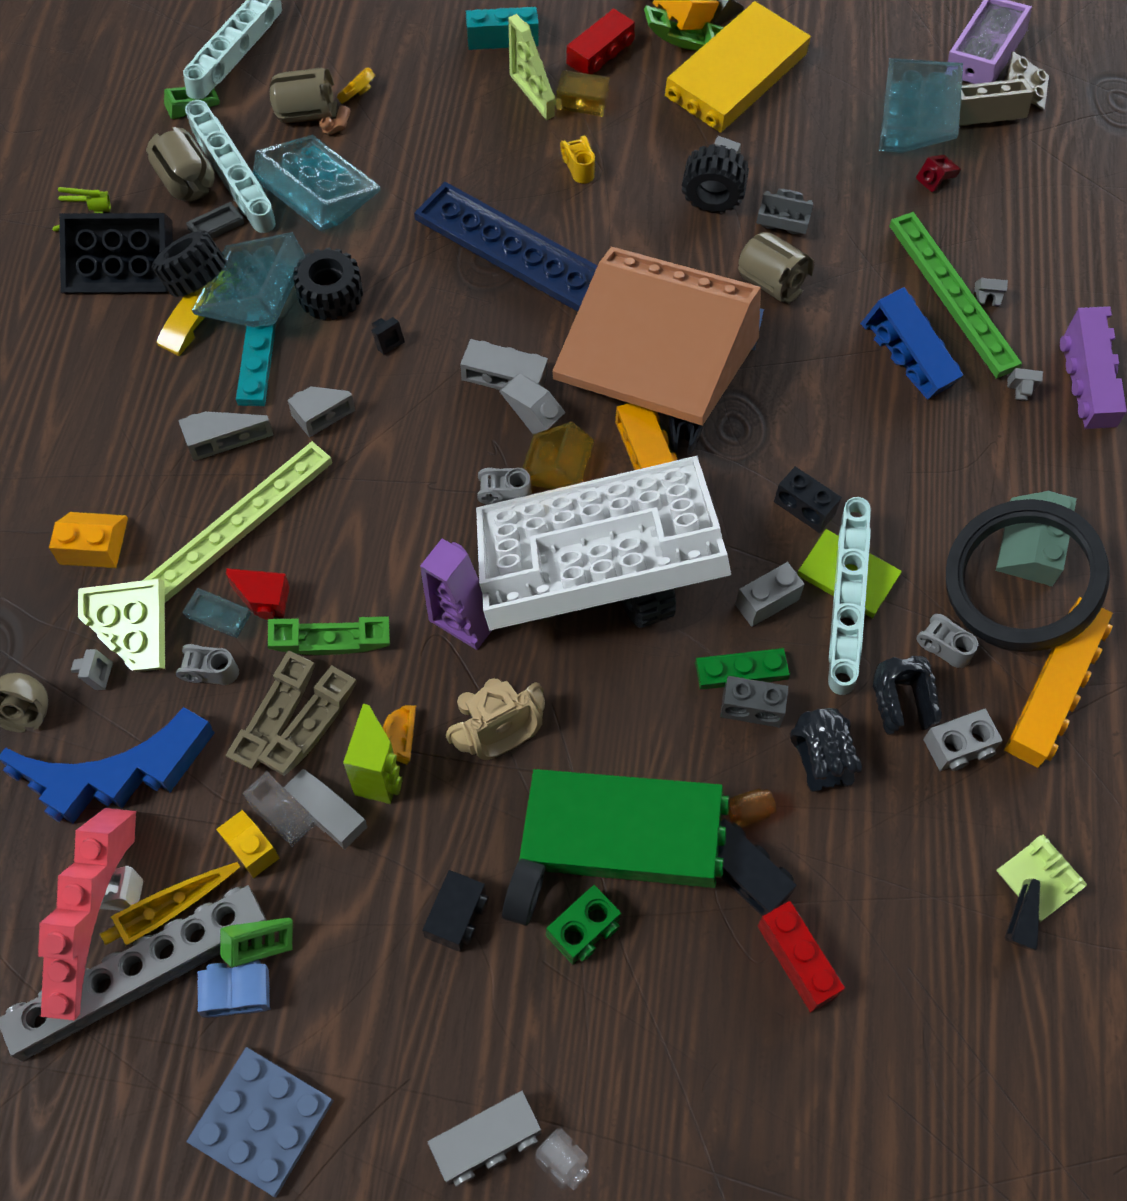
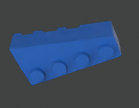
M905 287L878 300L860 323L865 330L870 328L876 334L874 340L880 347L885 345L891 351V359L896 365H903L907 369L906 376L927 400L952 387L963 376L959 364L950 356L944 342L938 338L929 320L922 314L916 305L915 299L907 292Z

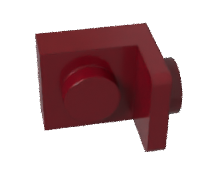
M945 155L930 156L921 167L916 179L928 190L934 192L942 180L956 178L961 168Z

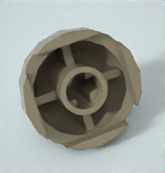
M7 673L0 676V727L18 733L25 732V727H34L33 730L38 729L48 710V694L44 686L27 674Z

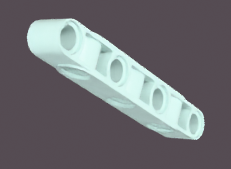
M246 0L183 70L188 97L195 100L205 98L227 76L281 14V0Z
M201 100L189 102L185 107L191 130L203 152L252 227L260 233L270 232L275 227V218L271 203L260 183L208 105Z
M853 497L846 502L838 539L829 646L828 684L830 689L839 695H846L854 689L859 674L862 653L871 533L869 528L871 508L868 501L861 497ZM858 512L862 517L856 518L850 515V513ZM853 564L858 567V570H848L845 565ZM850 618L855 624L847 626L840 619ZM839 673L847 674L851 680L848 682H841L836 678L835 675Z

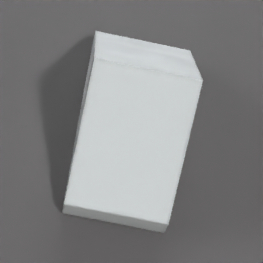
M124 866L115 869L100 909L122 911L139 902L144 880L132 867Z

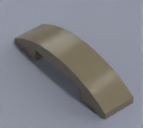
M289 650L287 651L273 675L275 679L273 685L246 730L241 729L225 755L227 758L251 770H254L261 763L258 761V757L276 734L281 735L295 712L313 673L314 662Z
M331 665L315 685V694L281 736L276 734L258 757V761L283 776L289 773L323 737L348 700L357 680Z

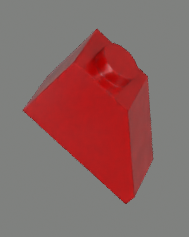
M227 568L226 576L231 587L255 616L262 619L284 618L290 589L285 573Z

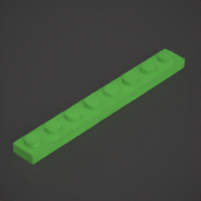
M911 212L891 219L889 227L995 378L1012 373L1015 368H1020L1022 362L915 213Z

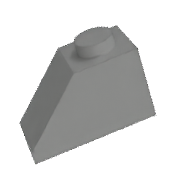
M522 374L516 375L499 391L532 434L548 430L566 413L547 389Z
M310 386L303 391L297 392L287 400L292 417L309 438L355 411L352 394L345 390Z

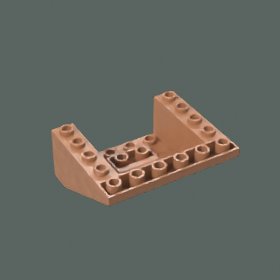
M611 246L597 266L552 371L553 379L703 426L759 339L761 287Z

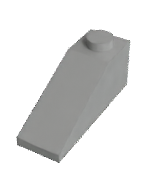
M205 411L178 420L193 461L273 436L267 415Z

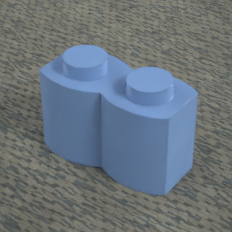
M260 960L233 968H227V964L214 963L207 965L206 970L198 971V1013L201 1017H220L270 1010L269 969L266 964H261Z

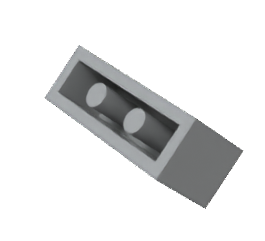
M470 339L460 364L461 379L501 390L516 375L522 374L543 387L548 375V358L538 354L517 351L510 347L505 348L493 345L486 341Z
M520 1091L427 1142L446 1184L449 1185L454 1182L455 1186L458 1187L475 1177L473 1171L486 1164L487 1169H491L507 1159L505 1153L517 1147L519 1152H522L538 1143L536 1136L541 1134V1128L523 1091Z

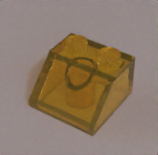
M573 422L534 434L523 465V469L530 475L531 485L553 490L581 483L591 455L594 439Z

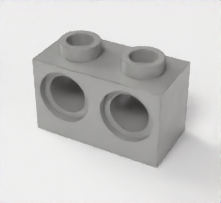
M986 708L932 727L923 739L939 771L951 768L952 771L959 770L969 764L968 761L976 758L979 761L989 759L996 754L995 750L1003 741ZM972 734L979 735L983 742L977 741ZM945 743L954 746L956 752L948 750L945 747Z

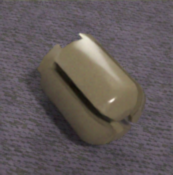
M321 67L282 72L272 77L269 90L270 102L280 122L293 124L317 121L322 118L326 119V117H336L337 101H333L331 86L334 85L330 70Z
M172 127L174 131L166 132L160 136L156 133L149 141L146 152L148 153L150 164L170 195L184 202H193L203 198L209 192L208 187L213 186L215 180L214 169L191 134L183 128Z
M761 232L750 239L742 249L738 263L741 277L751 284L761 287V290L775 299L791 303L801 295L804 290L800 289V287L804 283L807 274L812 276L814 270V260L769 232Z

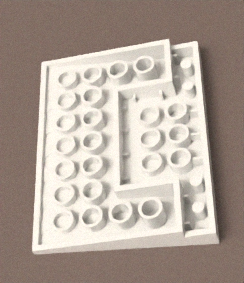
M697 456L476 507L479 584L483 594V612L489 631L731 575L721 529Z

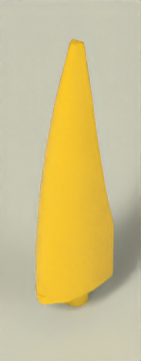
M238 862L173 885L111 916L115 925L100 933L103 942L107 945L122 937L125 945H128L153 931L223 882L240 868Z

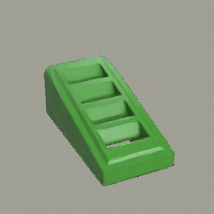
M185 87L164 89V105L170 118L175 119L186 116V105L195 99L188 97ZM214 88L207 97L196 99L204 101L209 108L220 104Z
M289 917L236 924L221 928V958L232 968L292 950L293 920ZM279 931V942L274 943L275 932ZM263 935H265V944H262ZM249 939H251V946H248Z

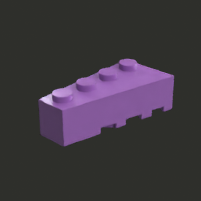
M1110 306L1078 308L1064 336L1060 339V349L1064 352L1066 358V371L1070 374L1072 380V393L1078 401V415L1082 418L1085 429L1117 427L1127 413L1122 378H1116L1119 365L1118 354H1112V340L1115 339L1114 328H1108L1107 318L1112 316Z
M442 538L420 565L428 619L431 623L478 650L492 631H489L483 612V594L479 579L466 550L461 545L455 542L449 543Z

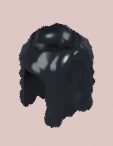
M911 656L909 659L892 657L877 665L872 687L876 693V702L883 720V728L888 735L894 734L895 731L899 730V727L904 726V719L895 685L912 686L922 731L928 729L931 724L939 723L941 720L942 711L938 703L939 698L935 685L936 678L932 674L931 665L926 657Z
M837 708L806 711L800 715L795 727L789 733L792 744L798 749L807 774V787L811 792L822 790V786L834 788L835 784L840 785V781L844 787L852 786L853 782H855L854 773H860L862 770L860 759L856 755V748L853 746V739L850 736V719L844 717Z

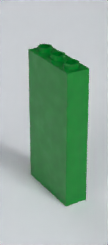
M533 769L519 860L523 858L545 865V872L715 888L716 877L722 878L723 858H718L719 846H725L726 827L721 826L722 815H728L729 796H724L723 784Z

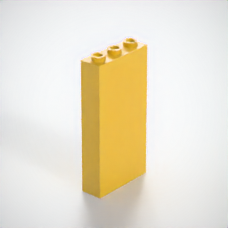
M754 1L667 77L665 96L690 114L707 123L710 127L722 133L807 54L811 36Z

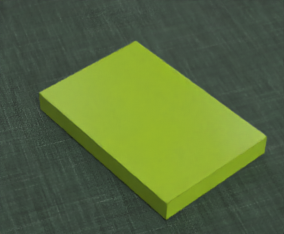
M826 529L798 570L797 575L834 596L839 536ZM870 553L865 615L873 619L902 571ZM853 564L845 565L848 570H858V567Z

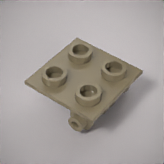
M1012 51L1010 63L1006 66L1007 73L1004 81L1026 78L1034 92L1031 103L1044 110L1049 75L1043 69H1039L1031 64L1025 57Z

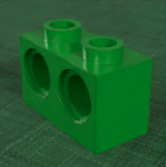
M593 885L546 928V937L572 965L579 959L584 962L595 952L596 947L594 945L602 937L607 940L620 928L618 922L620 921L621 912ZM593 910H601L605 913L606 919L597 923L592 921L588 914ZM569 932H578L583 940L577 945H571L566 942L564 937Z

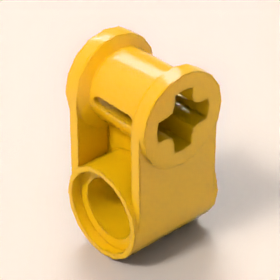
M584 135L578 140L570 142L561 141L562 158L567 164L573 179L582 184L591 182L595 176V155L587 137Z

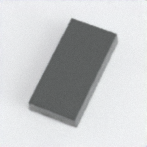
M232 202L186 222L190 233L207 231L212 239L245 224L243 217Z

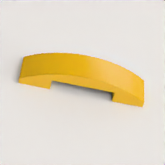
M221 271L207 285L191 294L185 295L166 321L158 337L157 345L180 356L195 339L194 329L220 299L227 301L242 284L241 280Z

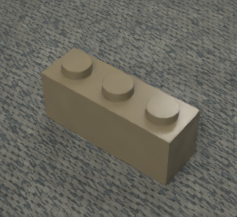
M1026 78L955 86L950 114L956 126L1027 118L1034 92Z

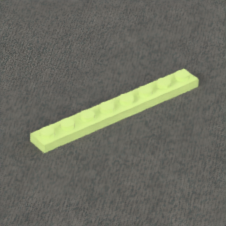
M311 441L144 580L160 579L164 581L166 603L332 464L331 457Z

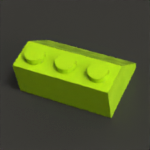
M363 704L343 764L355 796L391 804L393 794L398 795L402 785V777L399 776L400 767L396 764L397 755L393 753L391 742L371 707Z

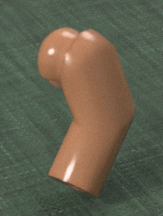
M342 105L339 107L335 119L330 117L322 118L320 121L322 131L332 135L344 130L350 116V108Z

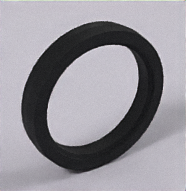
M1035 499L1002 503L989 508L973 518L955 539L946 564L948 597L954 611L963 624L973 634L991 645L1020 652H1033L1054 648L1082 633L1100 612L1106 598L1110 580L1108 557L1104 545L1094 528L1083 517L1065 506ZM1020 523H1040L1065 532L1080 545L1090 565L1089 584L1078 605L1062 619L1046 626L1031 629L1011 628L993 622L975 608L965 590L966 567L977 546L999 529Z

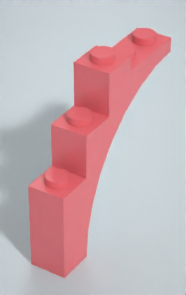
M104 808L76 830L74 863L58 875L57 908L42 920L39 926L38 957H44L41 1017L75 1021L80 1015L83 980L92 933L102 900L114 871L125 852L135 842L136 811Z

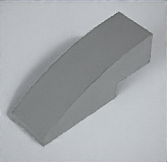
M304 769L280 790L324 833L326 832L344 850L367 828L366 821L330 788Z

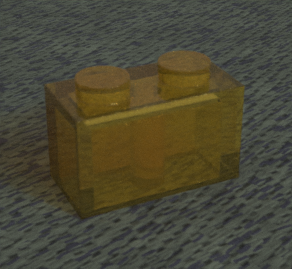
M562 70L556 90V109L603 117L609 97L610 77Z

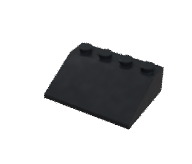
M59 213L61 293H167V289L152 270V264L156 257L173 243V220L165 213Z

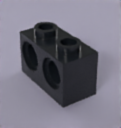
M795 466L778 485L774 503L820 533L836 515L842 497Z

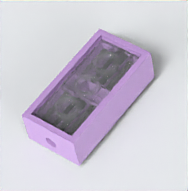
M983 0L949 52L946 76L974 84L995 82L1010 59L1011 52L1015 51L1027 32L1032 6L1009 0Z

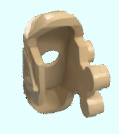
M493 678L489 679L484 687L475 695L470 692L462 693L457 700L458 708L461 713L471 715L472 718L450 726L446 732V738L449 744L453 743L461 752H470L472 755L477 754L482 760L493 759L516 748L533 737L542 725V715L545 708L542 686L540 683L534 682L525 691L517 694L507 681L501 682L499 679Z

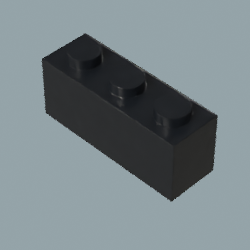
M724 818L721 821V826L726 827L725 846H719L718 858H723L722 879L761 916H764L780 907L793 893L797 885L793 882L794 878L783 867L778 868L769 860L770 856L765 849L757 844L754 846L745 838L746 834L739 825L734 822L730 824Z

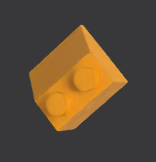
M69 512L55 522L49 549L59 565L117 568L128 517L127 515Z

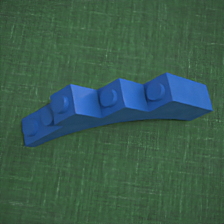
M183 707L164 728L147 741L124 753L99 761L77 764L48 763L27 758L6 747L0 754V761L6 766L3 771L11 778L19 781L22 777L30 782L27 786L40 795L39 800L47 807L44 813L57 822L65 819L74 824L94 797L108 807L113 803L122 809L142 781L156 791L161 787L170 793L215 732L207 720Z

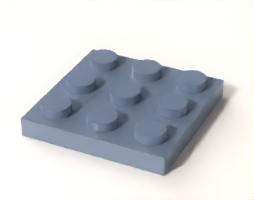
M246 1047L186 1142L276 1198L334 1100Z

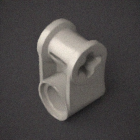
M484 468L478 472V479L481 481L477 499L483 504L489 505L532 494L530 475L523 468Z
M934 614L930 618V624L926 630L921 631L917 635V642L921 647L934 653L956 668L968 666L978 648V640L972 633L959 627L942 614ZM957 647L965 649L966 652L959 651Z
M194 644L183 646L182 653L184 657L182 665L176 671V676L187 682L221 685L233 683L239 675L238 665L227 649L202 647ZM227 664L225 668L217 670L220 665Z

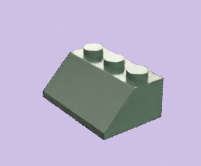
M1044 491L1012 497L1010 501L1024 499L1044 500L1060 504L1075 511L1077 498ZM1020 523L1004 527L995 571L1053 586L1064 570L1070 536L1055 527L1040 523Z

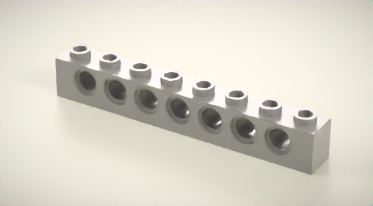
M247 885L244 888L241 886L233 888L224 895L225 898L214 904L211 902L205 903L194 911L195 914L183 920H173L164 926L163 931L153 936H143L133 943V947L123 952H113L105 956L101 964L91 969L85 968L80 1015L75 1021L46 1018L42 1026L35 1028V1020L41 1014L42 991L38 993L39 997L27 1003L20 1002L9 1007L6 1010V1014L0 1017V1029L10 1055L20 1061H24L220 955V929L227 927L221 926V920L226 914H235L234 921L228 926L267 920L250 887ZM204 929L205 934L203 938L198 942L192 943L190 941L191 935L196 930ZM173 945L174 951L172 955L166 959H160L161 951L166 946ZM137 962H142L141 971L135 976H129L131 966ZM110 978L111 985L108 990L98 993L99 984L103 980Z

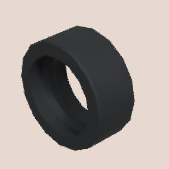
M523 858L518 861L506 894L502 912L503 919L524 926L529 924L541 891L545 865Z

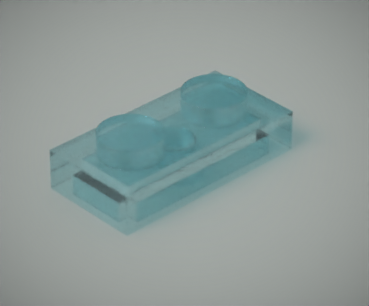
M199 588L196 589L183 610L186 618L234 638H238L251 616L248 608Z

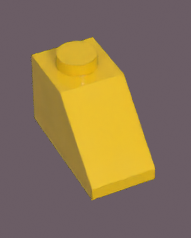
M243 810L216 829L253 878L280 859L271 843Z

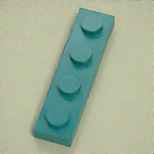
M275 312L248 313L236 395L238 406H265L277 321Z

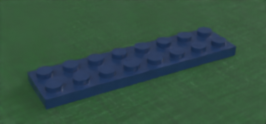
M444 182L414 212L416 221L578 312L597 269V265L447 182Z

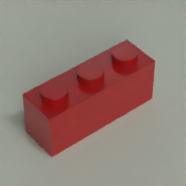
M613 8L567 45L566 64L585 77H590L594 72L599 71L610 59H614L625 47L632 44L635 38V21Z
M791 901L762 916L757 927L810 1013L835 999L845 990L843 983Z

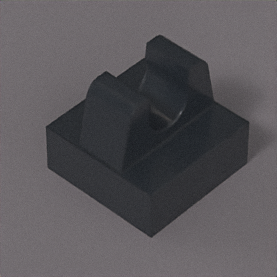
M394 317L387 321L380 318L372 323L374 329L371 331L377 349L383 355L405 342L400 323Z

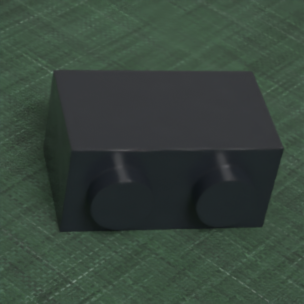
M449 870L422 929L424 938L458 952H461L464 944L469 945L476 930V926L472 925L477 913L483 914L488 903L489 896L485 895V884Z

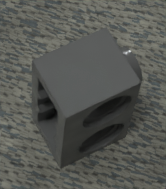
M728 676L723 691L720 717L780 728L786 712L789 686Z

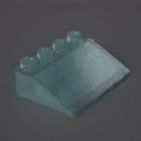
M889 58L878 151L903 153L958 138L963 63Z
M313 135L256 150L253 174L258 182L319 231L341 224L380 191L378 184Z
M293 232L226 245L222 252L226 258V264L221 272L204 286L192 312L194 315L249 327L273 325L277 322L294 286V267H298L297 262L300 259H305V254Z

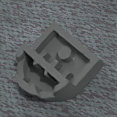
M778 189L776 194L766 191L763 194L756 223L761 224L767 229L780 228L785 229L791 234H806L813 201H804L803 194L793 190Z

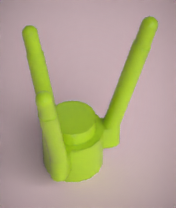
M58 188V191L62 193L84 195L59 196L58 199L60 201L87 202L89 211H94V213L111 212L108 191ZM59 225L54 226L52 230L55 232L59 231Z

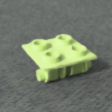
M1044 835L1037 837L1029 846L996 870L1017 896H1019L1025 879L1034 878L1040 881V922L1087 886L1084 879L1079 876L1070 863L1064 859L1063 855L1057 851L1049 842L1050 840Z

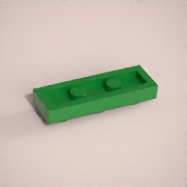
M784 648L696 658L695 661L700 690L725 687L728 676L762 682L788 680L790 676Z

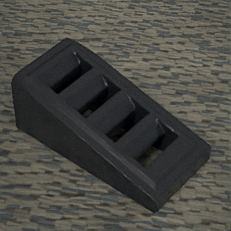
M1033 878L1023 881L1005 935V941L1028 950H1037L1039 880Z

